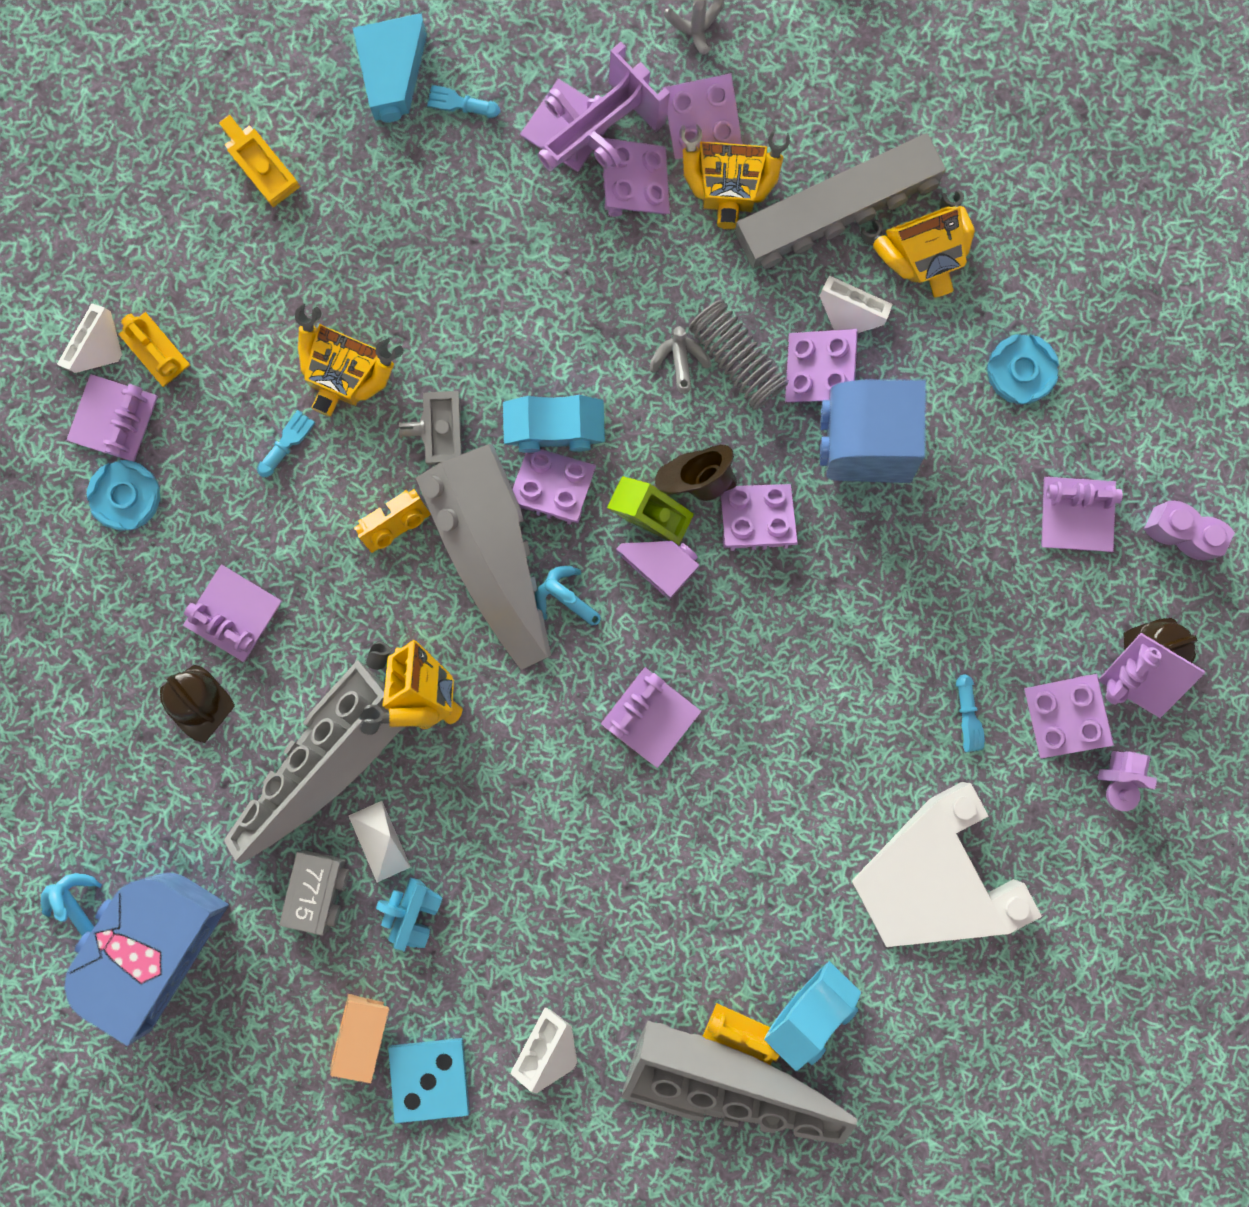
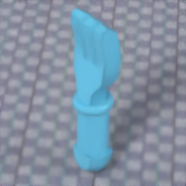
M436 85L431 86L427 107L451 112L462 109L464 113H476L485 115L487 118L497 117L500 113V107L494 101L490 100L488 102L474 99L469 95L463 98L455 90Z
M297 410L282 430L281 440L279 442L276 441L274 443L275 446L264 460L259 462L257 467L258 474L261 477L272 475L274 473L273 470L285 455L290 453L289 448L292 445L300 444L313 428L315 422Z
M962 674L956 680V687H958L961 707L959 712L962 713L963 748L965 752L979 751L984 748L985 738L982 723L976 718L974 712L978 711L977 707H975L972 687L974 682L970 676Z

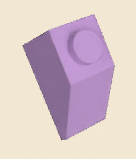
M673 541L621 543L616 549V553L668 600L676 594L699 567V564L695 562L698 556L684 543H681L680 546L676 545Z

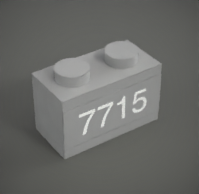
M307 850L296 852L279 926L318 935H324L329 931L330 927H336L341 906L336 905L338 891L345 890L349 877V869L344 868L346 859Z

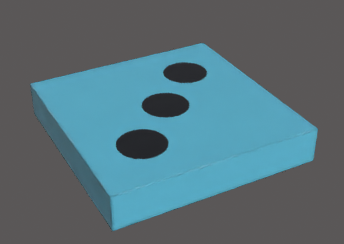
M463 1038L390 1045L388 1047L394 1123L469 1116Z

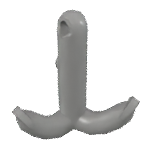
M694 0L691 21L683 19L673 9H665L666 20L677 30L692 35L696 49L699 53L706 55L711 50V46H708L704 32L715 21L721 9L724 8V0H713L712 5L707 11L706 0Z
M676 326L673 330L672 338L663 342L656 350L650 362V371L657 372L667 355L673 351L677 389L681 394H686L691 390L687 351L704 368L711 367V360L697 342L687 338V333L683 327Z

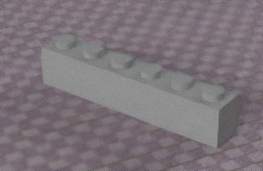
M925 133L737 221L734 233L752 269L761 265L763 269H768L778 264L782 260V255L794 251L795 254H800L810 249L814 245L813 241L823 236L827 240L832 239L845 231L844 226L856 221L858 225L872 220L877 215L876 211L888 206L889 210H893L908 201V196L919 192L920 195H926L939 187V182L946 168L928 133Z

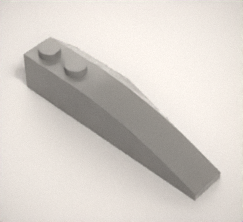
M493 444L485 445L440 462L416 477L443 544L460 578L485 620L512 659L523 670L551 657L542 610L537 609L535 591H538L535 576H530L526 557L530 556L528 541L523 542L519 523L523 522L522 512Z
M359 660L351 666L308 714L303 724L308 726L306 731L301 735L297 743L292 740L284 750V753L288 756L277 773L269 772L263 781L262 795L258 801L251 800L224 839L235 862L239 864L244 863L310 819L357 778L381 754L382 750L397 733L404 728L389 727V723L381 724L379 730L373 735H367L360 731L364 720L359 718L366 706L373 704L380 707L383 712H389V710L383 707L385 683Z
M647 1021L637 1042L621 1096L622 1099L690 1120L703 1122L704 1114L724 1118V1125L738 1127L739 1121L759 1124L761 1126L760 1131L775 1133V1131H781L786 1128L794 1130L793 1133L796 1137L844 1144L857 1126V1118L789 1074L753 1056L721 1043L705 1039L701 1035L689 1034L670 1028L666 1024Z

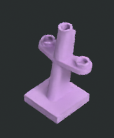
M622 42L610 50L609 84L613 89L581 115L576 112L560 91L553 89L548 93V98L545 100L547 108L556 118L562 116L568 123L565 128L543 144L542 150L537 154L541 163L549 171H552L586 144L594 150L593 153L596 160L605 169H608L610 166L616 167L619 165L621 159L618 153L600 134L633 109L655 132L666 123L670 92L664 88L657 94L649 86L650 71L641 62L632 68L625 61L626 46Z

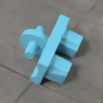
M412 877L409 879L405 893L393 890L389 902L378 900L376 906L377 910L385 913L381 926L391 929L388 941L394 944V949L404 952L407 946L425 948L430 935V929L428 926L415 923L418 913L422 911L436 915L442 901V897L438 893L429 889L421 880Z

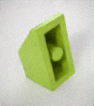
M625 476L621 477L607 506L609 510L626 521L668 541H673L676 545H680L694 516V513L650 483Z

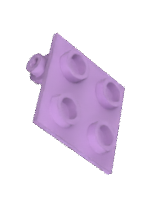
M731 73L662 87V89L666 88L670 92L667 118L675 160L683 158V149L686 148V144L682 141L679 134L680 128L683 125L685 126L686 139L691 140L696 137V124H698L702 130L700 142L742 144Z
M559 78L551 88V90L557 89L579 115L602 98L599 95H596L594 99L589 98ZM548 94L520 133L521 137L542 149L543 144L568 125L562 116L556 118L547 108L545 100L548 98ZM607 129L600 134L601 137H603ZM586 144L562 163L579 172L593 149Z
M603 138L613 146L621 159V163L616 167L610 166L608 169L603 167L604 206L608 210V215L612 217L621 216L622 210L670 214L666 147Z
M858 330L789 333L786 379L789 380V383L786 386L785 402L829 400L832 386L842 382L854 381Z
M90 374L67 441L135 462L158 396L142 391V388L132 384L126 386Z
M542 449L539 452L526 453L512 489L520 509L532 512L537 511L536 515L538 516L541 513L547 514L548 519H551V516H555L556 519L567 521L569 525L572 522L579 523L582 507L596 465Z
M1044 477L1041 547L1113 552L1115 503L1120 504L1123 496L1122 490L1116 489V481Z
M791 484L736 486L721 495L724 530L723 548H730V551H734L736 548L748 547L756 550V546H762V550H766L767 546L788 549V545L798 544Z
M221 564L196 605L190 603L186 607L184 615L188 618L183 626L242 662H245L282 603V600Z
M1140 633L1103 673L1099 682L1107 686L1105 697L1111 704L1116 705L1129 699L1161 718L1205 674V671Z
M644 667L601 722V725L658 768L701 713V710L667 685L663 679Z
M1097 674L1024 688L1040 759L1114 746Z

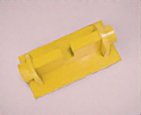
M146 312L139 317L128 314L121 320L123 328L118 335L162 387H165L190 366V363Z
M415 489L410 492L405 490L386 503L391 514L385 516L381 508H378L363 519L358 520L360 524L354 528L360 540L371 553L389 546L396 537L409 529L418 527L425 518L431 515Z
M716 1003L703 1033L705 1039L736 1049L769 1065L772 1064L773 1060L777 1061L779 1054L764 1041L770 1029L769 1026Z

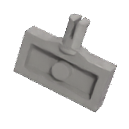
M459 391L424 392L423 413L420 422H399L400 438L421 436L425 444V463L427 465H437L440 462L462 454Z

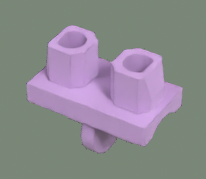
M1112 751L1109 770L1099 769L1098 780L1112 782L1106 791L1107 801L1112 808L1118 811H1130L1140 801L1139 788H1156L1157 778L1147 776L1150 756L1126 751L1124 753Z

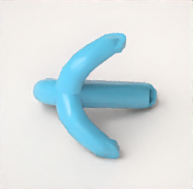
M559 566L551 570L546 581L537 587L538 591L535 593L537 609L542 610L544 620L548 619L546 614L547 595L551 594L590 625L599 624L601 620L600 614L559 583L561 578L581 575V570L572 566ZM596 616V621L592 622V618Z
M74 873L64 876L56 884L46 886L41 893L40 902L44 916L50 917L53 909L54 917L57 920L65 922L69 917L81 936H83L88 931L92 932L94 925L69 889L73 886H96L101 888L102 884L93 876Z

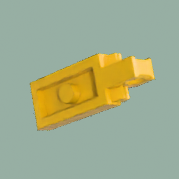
M228 115L219 122L223 131L231 139L225 144L227 151L273 208L300 188L297 180L255 128L252 129L248 126L242 130L231 115Z

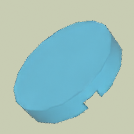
M1012 335L1001 341L990 355L987 366L989 382L995 392L1008 402L1020 405L1035 403L1047 396L1057 383L1058 356L1051 345L1038 336Z
M117 460L118 462L108 463L100 467L91 477L87 488V500L89 501L93 517L104 526L119 531L135 530L147 524L156 513L160 502L159 484L153 473L140 463L130 460Z

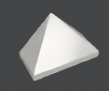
M832 276L828 277L819 295L834 330L857 329L858 333L883 326L893 305Z
M91 304L57 365L78 373L118 362L122 352L111 311Z
M383 801L349 815L376 882L411 868Z
M544 1008L510 1074L529 1091L537 1094L571 1072L577 1064L572 1026L552 1010Z

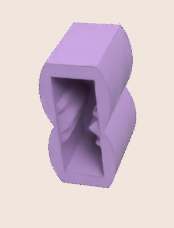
M1167 501L1154 507L1144 528L1145 532L1152 539L1163 544L1176 545L1187 556L1202 561L1224 556L1235 534L1234 530L1225 522L1214 517H1202L1196 509L1180 501Z

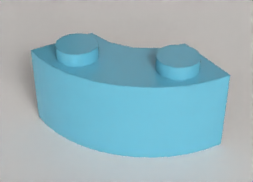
M574 395L554 398L524 396L504 401V444L519 446V452L523 453L539 452L540 447L569 446V450L574 452L591 450V444L605 442L604 400Z
M829 961L785 1006L770 1027L764 1041L795 1071H798L806 1063L810 1065L815 1064L825 1053L826 1048L824 1045L841 1023L846 1025L857 1014L858 1008L856 1005L861 991Z

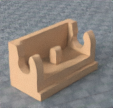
M348 994L330 1065V1076L366 1083L372 1082L389 1012V1007L383 1006L384 1002Z

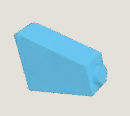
M421 13L353 28L368 102L375 121L394 122L399 120L401 115L409 114L427 37Z

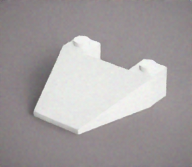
M960 782L930 798L852 880L886 947L1005 935L1042 917L1023 882L1013 879L987 893L956 833L988 817L971 783Z

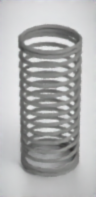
M718 300L704 309L691 322L689 330H691V333H695L694 338H700L699 344H705L704 350H710L709 356H715L714 362L720 363L719 368L725 369L724 375H730L729 381H735L734 387H740L739 393H745L744 399H750L749 405L753 407L752 410H757L764 406L771 398L778 395L788 385L789 380H786L787 377H782L783 373L780 372L764 384L756 393L748 396L759 383L768 379L778 369V366L768 370L752 386L743 390L749 381L764 372L773 363V360L764 363L745 381L738 384L741 378L747 372L759 366L768 357V354L760 356L740 375L733 378L742 366L750 363L762 352L763 348H758L747 356L735 369L727 372L734 362L750 353L757 346L758 342L751 343L733 358L730 363L722 366L729 356L745 347L752 340L753 335H749L740 341L747 334L748 329H743L737 333L742 328L743 323L733 326L737 322L738 317L729 319L733 311L724 313L728 305L724 303V300ZM713 322L703 334L697 335L706 325ZM718 328L708 340L702 341L709 332ZM725 333L713 346L708 347L714 338ZM730 339L718 352L713 353L719 344ZM738 341H740L725 355V357L718 359V357L721 355V353L724 352V350H726L730 346L735 345ZM769 395H772L769 399L763 402L765 398H767Z

